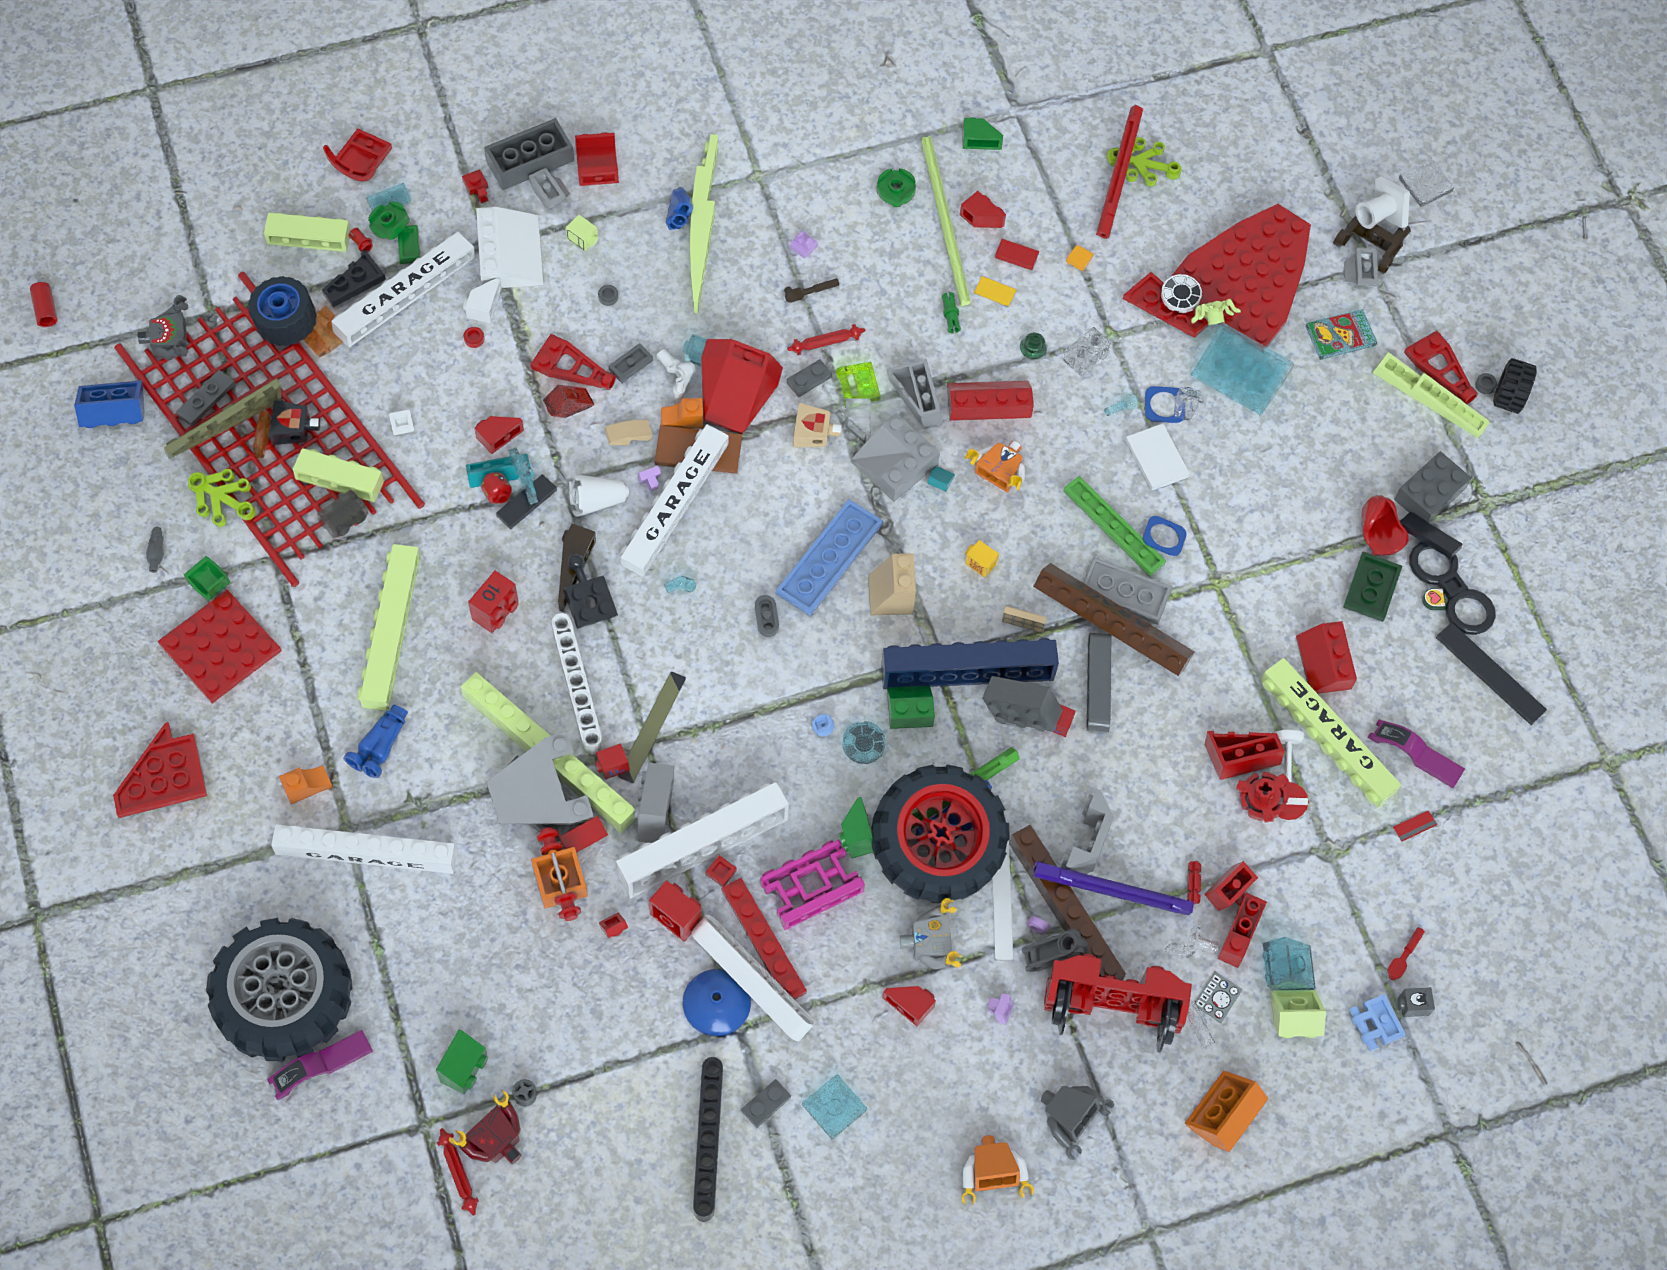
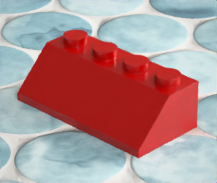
M1028 380L947 383L950 421L1032 417L1034 401L1032 387Z

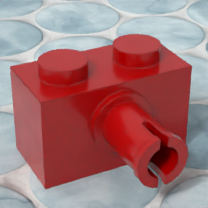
M1242 861L1233 865L1204 895L1218 911L1230 907L1234 902L1240 907L1246 890L1258 877Z

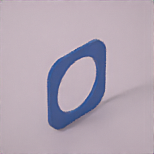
M1149 387L1145 392V415L1147 419L1153 422L1168 423L1183 421L1185 417L1184 392L1180 388ZM1160 392L1173 394L1179 401V411L1170 417L1157 415L1150 405L1152 397Z
M1152 516L1148 520L1143 534V541L1146 545L1170 556H1178L1181 553L1187 533L1178 524L1159 516ZM1158 524L1171 527L1179 537L1178 544L1171 548L1160 546L1153 540L1151 528Z

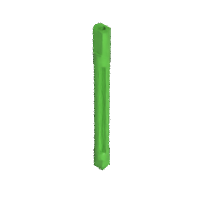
M1010 747L970 774L973 776L977 774L986 781L1018 761L1020 757L1017 750ZM943 800L942 809L950 805L951 802ZM917 809L911 812L917 819L923 820ZM932 809L926 811L928 818L936 814Z

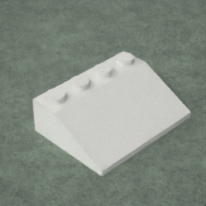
M500 207L476 208L482 285L495 278L500 279L501 288L543 285L538 215Z

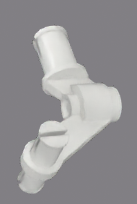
M663 349L657 354L656 359L667 368L668 373H676L678 377L676 385L673 387V401L678 404L682 401L685 389L696 369L692 362L681 363L678 359H674L666 349Z

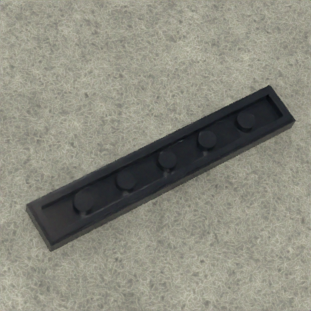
M1452 622L1437 635L1436 639L1530 725L1534 724L1547 711L1540 702Z

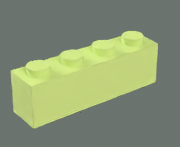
M268 213L264 235L267 244L347 252L351 230L349 221L340 218L328 219L320 216L307 217L303 215Z
M302 448L293 467L296 480L374 503L384 483L382 471L375 467H365L355 461H344L335 455L327 456L314 449L307 450Z

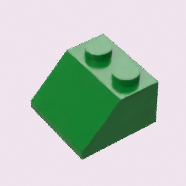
M930 686L887 687L890 729L933 727L935 712Z
M859 797L841 824L843 832L839 833L842 846L846 852L850 853L851 859L873 853L872 831L862 797Z
M459 1029L436 1068L440 1083L465 1095L468 1089L471 1090L477 1080L475 1075L479 1068L483 1069L487 1063L486 1048Z

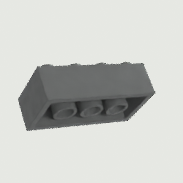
M556 118L484 147L486 162L502 190L529 180V175L541 169L547 168L548 171H551L574 161L573 146Z

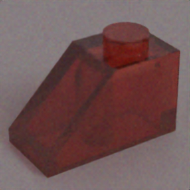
M557 385L543 399L548 413L553 417L567 418L594 405L586 388Z

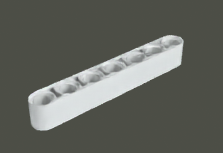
M558 613L552 618V629L583 749L587 754L595 755L596 752L602 749L599 724L571 619L565 613ZM560 624L567 625L565 628L557 627ZM565 643L572 644L570 647L562 646ZM570 662L577 663L575 666L571 667L567 665ZM575 681L582 682L578 686L572 685V683ZM580 700L587 701L584 705L577 704ZM584 720L592 721L588 725L582 723ZM590 739L597 740L595 744L587 743Z
M705 915L691 931L694 939L789 1037L795 1041H800L815 1024L812 1017L714 917Z

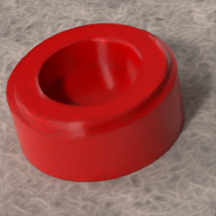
M478 327L466 329L463 335L465 344L471 348L480 347L485 340L483 331Z

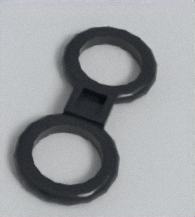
M1419 542L1412 548L1409 555V566L1413 574L1425 583L1444 588V594L1448 598L1446 616L1450 623L1452 622L1465 634L1477 635L1486 632L1492 627L1496 618L1495 607L1491 599L1478 590L1468 589V586L1457 573L1459 564L1456 554L1451 559L1448 558L1449 570L1445 574L1437 576L1426 573L1418 563V556L1422 551L1433 548L1423 542ZM1464 598H1472L1479 601L1486 610V620L1479 625L1463 623L1455 613L1456 603Z

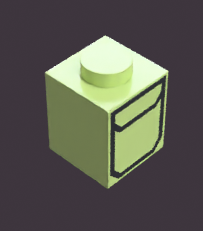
M580 215L566 227L567 239L584 251L590 246L593 247L598 241L597 227Z

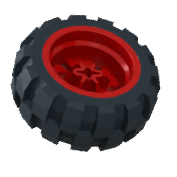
M932 764L919 767L907 775L904 774L891 785L880 800L871 826L874 857L878 859L883 869L881 872L891 884H896L904 891V894L914 899L941 903L945 898H950V901L963 900L977 893L992 880L993 876L1001 868L1007 855L1006 847L1007 842L1010 840L1009 823L1006 822L1004 816L1006 809L999 796H995L987 787L989 784L977 774L973 776L964 772L962 767L948 764L945 767H935ZM943 800L951 802L947 813H942ZM915 808L921 814L922 821L911 814ZM934 810L937 813V819L930 820L926 815V811ZM955 815L959 821L958 825H951L948 822V816ZM969 822L972 823L973 830L961 831V826ZM917 825L921 827L922 834L920 836L913 835L911 826ZM943 829L945 831L944 837L938 838L936 836L937 830ZM955 837H962L965 845L958 847L954 842ZM907 840H918V844L909 847ZM925 847L928 850V856H919L917 848ZM954 851L960 852L967 858L960 862ZM946 852L950 857L949 862L943 863L940 861L939 853ZM931 856L935 858V867L928 865Z

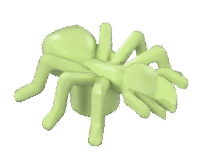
M1231 299L1222 302H1210L1201 306L1198 305L1195 317L1191 319V323H1195L1203 317L1207 318L1208 325L1225 322L1223 316L1224 309L1231 316L1234 315L1232 311L1240 313L1241 310L1234 306Z

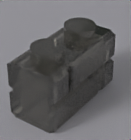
M350 489L318 512L317 517L320 524L335 539L338 536L347 534L350 527L354 524L362 523L368 515V510L365 503Z

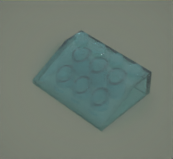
M1222 322L1191 376L1257 414L1262 415L1294 367V363Z

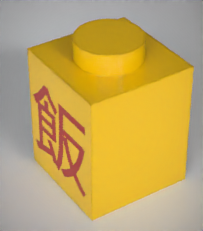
M978 540L975 545L971 544L965 552V564L984 578L998 564L999 553L981 540Z

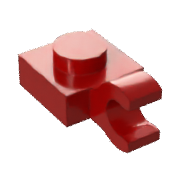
M480 169L462 176L463 183L470 195L476 193L481 204L489 201L486 196L488 195L486 191L489 188L488 183Z

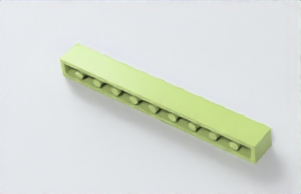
M477 672L461 686L463 697L526 752L544 738L550 736ZM569 755L553 760L559 781L578 797L587 795L591 808L622 834L637 819L635 818V808L575 756Z

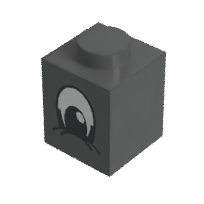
M1431 987L1409 988L1402 991L1397 999L1399 1010H1402L1403 1017L1430 1016L1435 1010Z

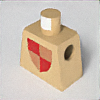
M799 403L793 447L827 446L828 435L841 436L842 425L830 423V411Z

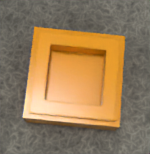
M1076 245L1067 257L1066 262L1084 271L1094 254Z

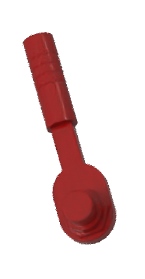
M1416 928L1405 946L1401 957L1393 959L1389 965L1387 972L1390 980L1394 981L1403 976L1407 969V958L1412 954L1425 933L1422 928Z

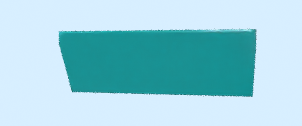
M528 454L466 464L471 488L481 486L484 477L493 472L502 473L508 481L532 476Z

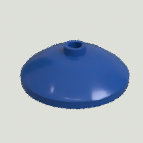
M711 969L698 974L689 982L683 995V1011L687 1021L697 1031L709 1036H724L735 1032L745 1023L751 1009V996L723 969ZM719 995L721 996V999L719 1001L713 1000V996Z

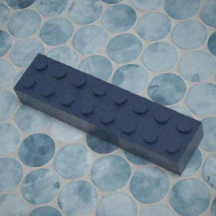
M1041 638L1036 641L1020 639L1015 642L998 640L994 643L977 641L973 644L955 642L952 645H942L941 643H934L930 646L912 644L909 647L891 645L883 648L881 673L883 689H887V687L981 685L989 684L992 676L1021 682L1054 681L1059 664L1056 640Z

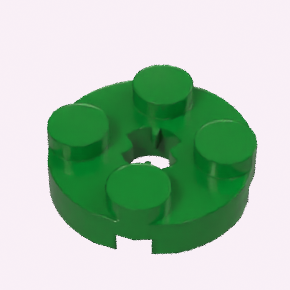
M899 168V171L887 169L878 178L876 192L884 202L891 204L893 207H901L902 204H906L913 199L916 192V181L914 176L905 169ZM895 184L897 186L899 184L900 189H894L892 185Z
M391 201L389 205L383 206L381 204L370 213L368 221L370 222L369 227L375 236L393 240L410 222V218L402 204Z

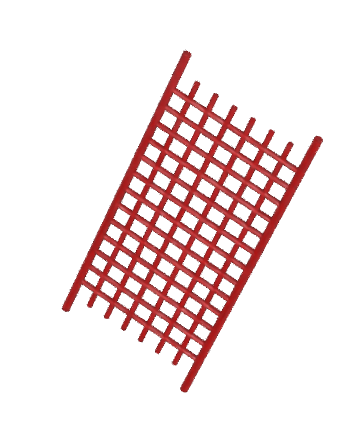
M240 272L238 274L239 279L252 293L256 286L245 272ZM234 297L232 300L241 310V313L228 319L220 307H217L215 311L224 323L212 330L202 317L198 318L197 321L206 333L193 340L187 332V341L189 342L187 350L193 348L199 358L186 365L183 359L177 356L175 359L182 368L170 375L161 366L170 360L162 358L158 361L149 348L145 349L144 352L153 364L141 371L122 344L115 345L114 349L138 381L142 380L144 389L180 437L221 413L224 407L239 402L245 396L252 394L276 378L279 380L287 374L292 376L296 384L285 391L281 388V399L283 398L285 402L293 403L287 395L301 388L308 398L298 404L306 406L312 402L319 413L311 418L323 417L330 425V428L318 435L315 431L308 430L313 438L302 445L292 443L295 449L284 456H281L275 445H272V442L263 432L270 427L271 420L259 428L253 417L247 420L255 430L244 437L239 435L234 428L237 426L235 425L190 449L209 475L218 473L211 462L223 456L230 465L226 469L234 471L240 479L245 478L252 482L263 475L270 483V486L259 493L251 485L249 492L252 494V497L245 501L249 503L257 501L264 511L250 520L243 521L292 587L298 586L299 581L278 553L291 546L300 560L303 559L305 556L295 543L307 535L310 536L318 548H321L323 544L314 534V531L325 524L328 525L336 537H339L341 533L332 523V520L343 513L346 514L354 526H357L359 522L349 509L361 502L364 503L372 515L377 512L368 500L356 498L345 505L338 496L340 492L327 489L329 494L316 501L309 490L317 485L309 483L304 486L300 480H296L293 470L286 462V460L294 455L300 454L302 448L306 449L317 442L324 451L322 454L329 456L346 446L353 455L347 461H357L365 467L368 466L362 457L374 451L381 462L373 467L380 469L386 466L393 475L384 481L380 490L388 502L392 504L394 499L385 487L397 481L418 509L424 507L425 503L300 343L291 344L279 352L274 344H270L263 339V341L250 348L244 337L257 331L249 314V308L246 309L237 297ZM246 317L252 327L239 333L233 323ZM228 327L235 337L222 344L215 334ZM210 337L217 347L204 354L197 344ZM239 341L246 351L233 358L226 348ZM268 345L275 355L261 362L254 352ZM295 349L302 359L290 366L283 356ZM221 351L228 362L215 369L208 358ZM250 355L257 365L243 372L237 362ZM278 359L285 367V370L272 376L265 366ZM204 362L211 372L197 379L190 369ZM306 364L313 374L301 380L294 370ZM233 366L239 376L232 380H234L235 384L243 380L250 390L238 398L232 390H229L227 394L233 401L221 408L215 404L212 407L214 412L200 419L193 427L189 426L185 429L179 422L177 414H173L167 403L179 397L184 404L187 401L183 395L184 393L195 387L199 390L202 387L201 383L210 379L218 370L222 372L228 367ZM157 368L164 378L152 385L145 375ZM261 369L268 380L255 387L248 376ZM186 372L192 383L179 389L173 379ZM317 378L324 388L312 395L305 384ZM168 383L175 393L162 399L156 389ZM328 392L335 403L323 409L316 399ZM340 407L347 417L335 424L328 413ZM269 408L266 411L272 417V408ZM351 421L358 432L346 439L339 428ZM257 430L266 445L259 448L258 451L252 452L245 442L256 436ZM230 431L237 441L223 448L216 438ZM335 432L342 442L328 449L321 439ZM362 436L370 447L357 453L350 443ZM212 441L219 452L206 458L200 448ZM241 445L248 456L234 463L228 452ZM270 449L277 460L264 467L257 456ZM252 460L259 471L246 478L239 467ZM281 464L288 475L275 482L268 471ZM293 479L300 489L286 497L279 486ZM223 480L215 482L217 487L226 485ZM275 490L282 500L268 508L261 497ZM233 492L227 494L238 501ZM304 494L311 505L298 512L291 501ZM333 498L340 506V509L327 516L320 505ZM286 505L293 516L280 523L273 512ZM316 509L322 520L309 527L302 516ZM268 516L275 527L263 534L256 525V522ZM297 520L305 531L291 538L284 527ZM279 531L287 542L274 549L267 538Z

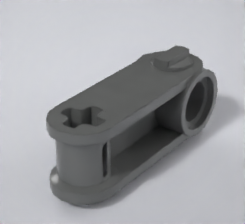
M1071 929L1062 934L1024 946L1022 953L1025 954L1026 972H1037L1053 967L1054 960L1063 961L1077 955L1082 956L1088 949L1087 940L1081 936L1080 931Z

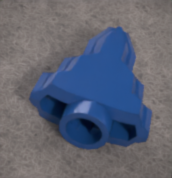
M678 187L672 191L671 203L665 221L669 230L680 229L686 225L687 218L693 210L690 197H688L683 187Z

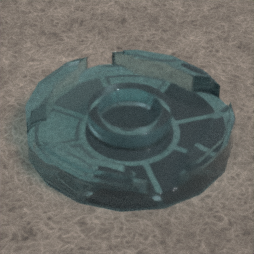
M871 722L853 723L846 729L843 735L842 747L850 760L859 764H869L882 756L886 744L885 735L876 724Z

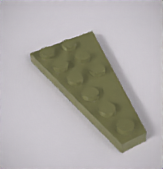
M277 378L252 394L245 396L239 402L224 407L221 413L195 429L188 431L180 438L167 442L164 451L168 459L271 408L274 400L281 401V385Z

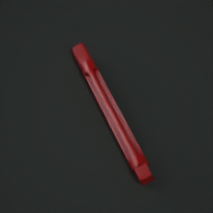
M1138 105L1130 108L1096 235L1104 239L1110 237L1144 108Z

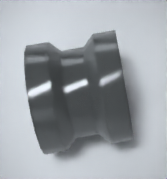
M523 1079L516 1082L513 1086L514 1100L518 1105L527 1107L535 1102L537 1092L533 1082Z

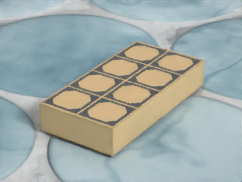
M1005 606L1002 622L1043 633L1047 617Z

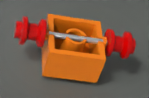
M551 827L544 828L537 835V841L543 842L544 845L540 849L543 856L531 859L544 909L557 905L561 906L562 910L558 913L559 918L565 919V921H572L577 919L581 913V908L575 906L574 901L588 897L575 847L562 850V844L556 841V838L559 836L558 830Z

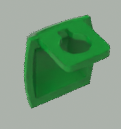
M207 556L183 574L193 589L208 601L231 583L224 571Z

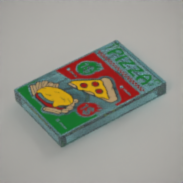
M1363 309L1306 324V329L1320 360L1377 345L1376 337Z

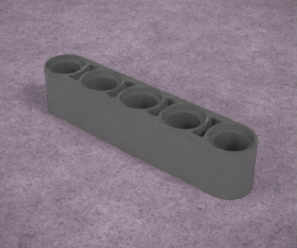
M1089 633L1087 731L1109 732L1111 634Z

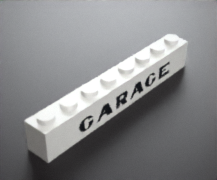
M459 232L448 236L444 242L437 247L431 248L427 254L417 258L406 269L400 270L396 276L383 282L379 288L369 292L359 302L353 303L345 312L336 315L331 321L333 332L348 347H351L475 259L474 246Z
M708 424L703 430L700 429L695 437L696 442L693 446L687 448L684 455L685 459L682 463L679 462L676 465L674 476L665 482L663 493L661 496H656L652 504V510L650 513H645L641 521V527L639 530H634L630 538L632 541L628 547L624 546L620 552L621 566L641 577L645 576L729 445V436Z
M277 824L275 825L271 844L275 855L451 874L454 873L457 855L454 843Z

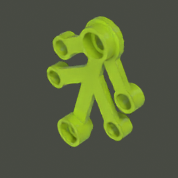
M1136 138L1132 153L1142 151L1145 148L1146 141L1144 138ZM1155 142L1153 148L1137 156H1131L1129 164H1133L1136 169H1130L1128 166L1126 180L1135 182L1139 172L1144 178L1145 184L1152 187L1156 185L1157 175L1150 173L1147 168L1164 171L1166 177L1172 180L1180 177L1182 168L1175 161L1166 164L1148 160L1164 152V143ZM1111 148L1107 152L1108 163L1112 166H1115L1117 156L1114 155H1118L1119 148Z
M224 469L219 473L208 476L202 472L191 474L188 478V487L196 494V513L205 518L211 512L205 503L206 492L211 496L212 522L217 527H223L227 522L226 517L222 514L221 502L235 509L238 516L243 520L252 519L255 516L256 510L251 503L246 501L240 503L227 495L239 490L242 493L248 492L251 489L250 482L242 478L237 482L231 483L235 479V474L230 469ZM230 473V476L225 478L226 474ZM222 480L226 483H230L219 487H213L212 485H210L212 483L219 482ZM246 483V486L241 488L242 484ZM206 508V510L203 513H201V509ZM222 517V520L217 523V519Z

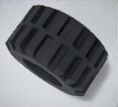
M1511 358L1507 362L1498 382L1493 399L1494 406L1519 414L1531 393L1537 374L1536 365Z

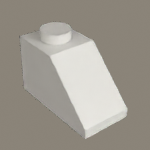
M495 278L471 290L469 298H465L463 305L468 319L491 323L502 291L499 278Z

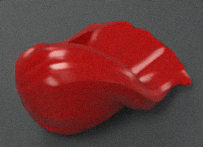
M1383 495L1372 496L1368 499L1362 508L1361 517L1363 521V536L1368 546L1372 549L1371 555H1391L1399 552L1408 544L1409 536L1398 519L1394 502Z

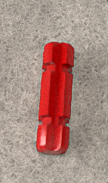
M1190 861L1188 863V871L1190 873H1188L1187 891H1190V893L1187 894V901L1199 904L1201 901V894H1199L1201 892V874H1199L1201 872V863L1199 861Z

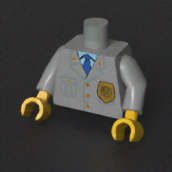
M945 898L941 905L919 917L913 923L912 935H900V948H914V958L934 970L950 967V965L955 968L961 966L960 962L954 961L962 955L952 951L949 915H945L946 912L955 913L957 910L956 907L948 909L949 904L954 902V900L950 901V898Z

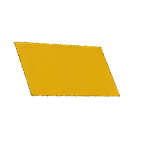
M982 276L974 293L1009 307L1017 289Z

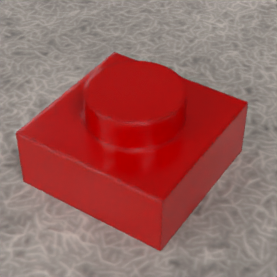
M719 855L706 870L705 874L724 887L736 873L737 867Z
M619 912L599 922L602 931L608 938L618 936L623 930L629 928Z

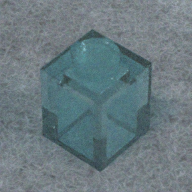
M692 334L690 340H686L683 345L682 351L685 355V361L701 366V356L707 339Z

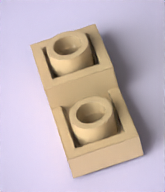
M648 420L624 421L605 427L609 445L628 446L631 440L650 441L653 436Z

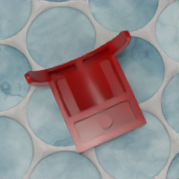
M357 128L337 156L333 154L328 145H324L323 150L329 162L340 173L351 179L366 182L375 175L377 168L392 150V144Z

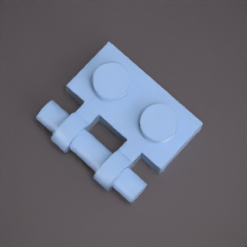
M1385 994L1364 1002L1363 1006L1366 1012L1360 1013L1357 1006L1349 1010L1353 1017L1351 1020L1354 1026L1357 1025L1362 1035L1361 1040L1363 1044H1367L1370 1051L1378 1048L1375 1042L1377 1038H1380L1383 1045H1386L1406 1035ZM1369 1019L1371 1020L1375 1028V1030L1371 1032L1365 1022Z

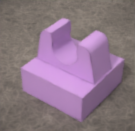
M800 231L790 243V249L804 259L818 246V242L804 231Z
M659 466L638 473L637 479L639 484L646 483L649 491L659 487L657 478L661 475Z
M1002 993L1000 999L990 998L987 1007H989V1012L995 1014L999 1023L1007 1024L1014 1003L1010 995Z

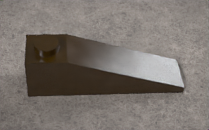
M571 524L569 530H565L562 536L563 551L558 596L559 611L564 612L568 603L563 588L578 582L575 570L570 569L568 566L569 556L580 554L585 561L584 569L596 543L595 531L575 524Z

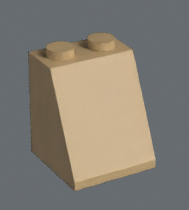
M914 553L892 554L868 576L870 615L913 614L916 596Z

